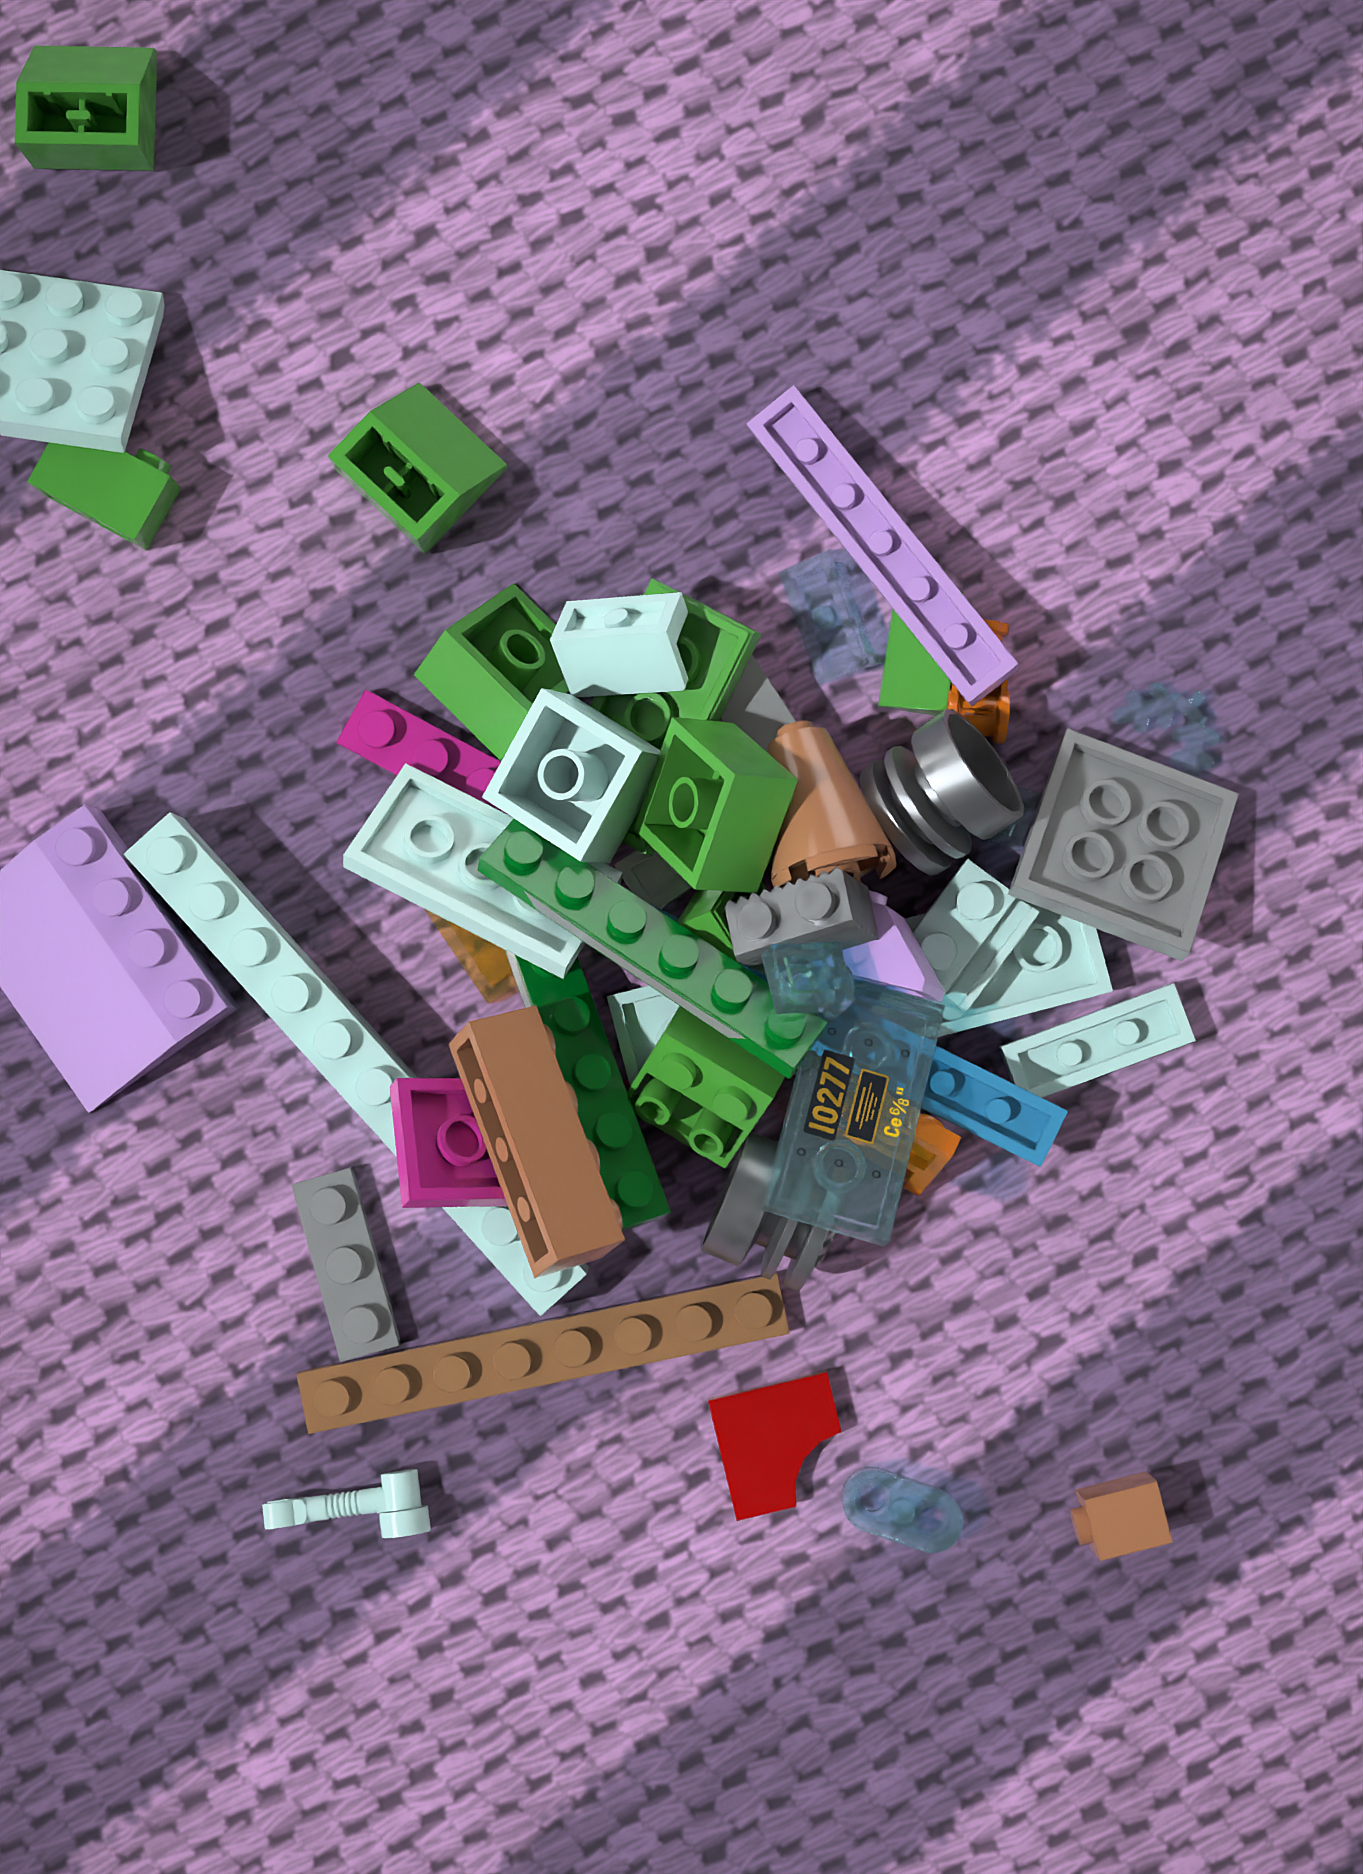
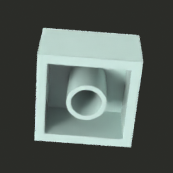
M541 688L482 798L581 862L610 863L643 804L661 750L575 696Z

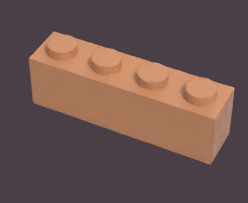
M536 1005L469 1021L448 1045L534 1278L601 1259L625 1241L622 1233V1216L616 1202L608 1196L599 1172V1154L595 1145L586 1138L577 1114L578 1101L575 1091L564 1080L555 1056L556 1043L552 1031L547 1025L543 1024Z

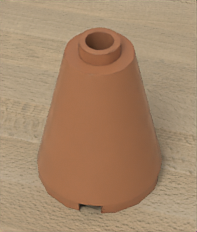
M797 721L778 729L776 732L777 738L768 744L767 751L793 774L798 781L793 792L792 803L785 814L772 850L771 883L773 887L777 885L783 889L787 881L795 885L799 878L807 881L811 874L818 878L822 870L830 874L834 866L861 882L860 875L875 868L878 879L888 875L896 867L894 849L827 729L813 727L811 721Z

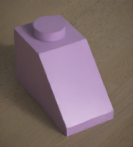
M870 890L869 894L878 930V939L807 961V964L829 976L942 1003L945 992L905 918L886 906L888 899L886 896Z

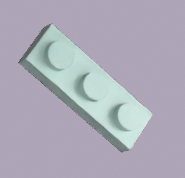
M1171 983L1001 1045L999 1050L1011 1082L1042 1098L1196 1040L1175 984Z

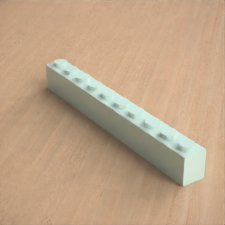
M169 812L130 847L124 855L397 1157L389 1087L397 1078L418 1077L184 818ZM508 1206L442 1207L539 1316H542L587 1275L589 1266L585 1263L534 1278Z

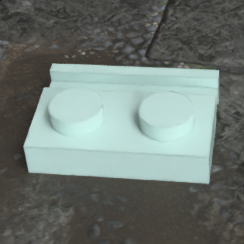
M969 859L963 862L912 931L945 991L944 997L963 1012L968 1011L1040 913L1021 899L1008 895L1009 889Z

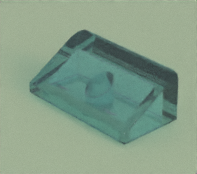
M829 549L779 572L819 686L884 663L885 656L850 557L845 549Z

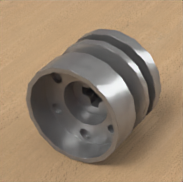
M945 709L913 732L911 742L914 753L902 746L893 747L886 752L884 761H873L862 769L860 775L863 795L886 836L907 860L917 869L930 876L937 875L951 866L952 857L957 859L970 853L972 841L969 832L983 840L990 839L1021 818L1024 811L1020 792L995 749L966 717L954 709Z
M750 1132L744 1140L707 1228L701 1251L739 1267L754 1243L765 1247L761 1264V1276L769 1280L775 1274L783 1256L790 1257L784 1285L799 1292L818 1263L823 1261L833 1240L843 1212V1191L848 1172L832 1165L820 1188L812 1187L819 1164L817 1158L808 1156L795 1177L790 1178L783 1175L787 1158V1146Z

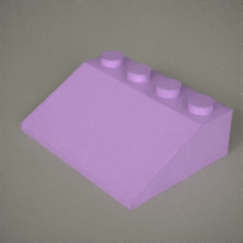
M84 804L33 840L0 870V987L88 1113H91L240 1007L162 896L126 858L124 853L128 848L103 812Z

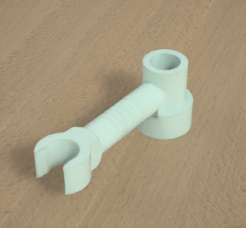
M417 1469L381 1474L382 1487L362 1489L358 1492L355 1490L352 1493L350 1491L347 1493L341 1492V1494L335 1493V1495L329 1494L328 1496L290 1498L262 1504L265 1529L288 1527L328 1520L329 1518L353 1516L354 1514L357 1516L359 1514L379 1513L382 1538L403 1537L431 1531L428 1505L421 1504Z

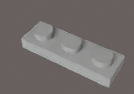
M353 1167L291 1184L340 1362L399 1346L401 1344L399 1332Z

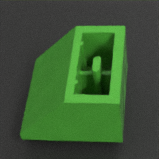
M34 45L16 82L15 144L34 169L154 171L157 80L156 49L146 47Z
M420 382L369 411L327 456L336 471L424 554L441 539L508 468V465Z
M679 1006L628 1089L627 1094L634 1113L642 1120L684 1143L698 1154L726 1168L774 1099L785 1076Z

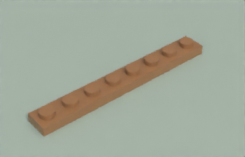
M775 1272L770 1280L761 1275L301 1370L296 1375L308 1434L788 1335L790 1333L778 1275Z

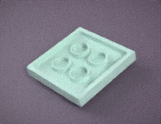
M0 270V435L124 453L163 319L165 306L163 294L161 292Z

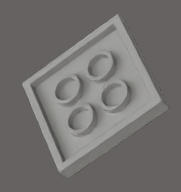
M1067 728L1060 740L1008 895L1183 961L1191 951L1239 793Z

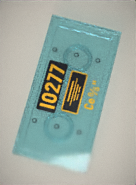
M829 970L824 971L820 979L812 1012L828 1023L819 1040L797 1069L761 1210L881 1246H885L890 1242L945 1005Z

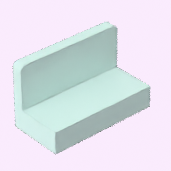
M682 592L566 601L550 642L571 695L575 697L683 691L688 682V676L676 644L688 614Z

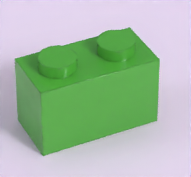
M50 442L27 481L42 495L146 551L181 490L176 481L168 475L172 466L142 448H139L136 455L133 456L127 452L120 453Z

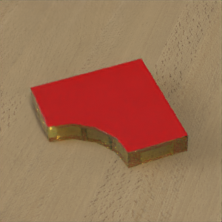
M826 1369L708 1398L736 1521L796 1507L795 1482L803 1460L821 1441L842 1432Z

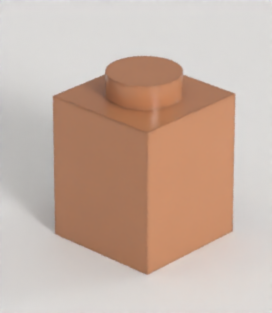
M1147 1471L1075 1489L1080 1507L1070 1509V1515L1080 1546L1090 1544L1091 1550L1100 1561L1173 1543L1157 1481Z

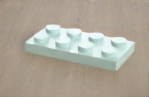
M406 763L343 854L344 868L562 979L565 978L585 942L477 871L480 856L514 818ZM586 862L618 884H621L623 872L605 863Z

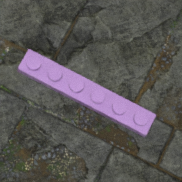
M794 385L746 423L753 435L971 707L1020 669L1019 663Z

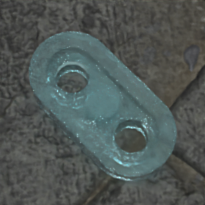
M874 1466L856 1470L847 1478L843 1485L841 1502L844 1513L850 1523L861 1531L927 1553H938L947 1550L958 1540L962 1532L963 1516L960 1507L950 1493L939 1487ZM870 1487L878 1488L883 1492V1500L875 1508H867L860 1502L862 1492ZM927 1507L937 1508L941 1512L940 1522L932 1528L923 1527L919 1523V1515Z

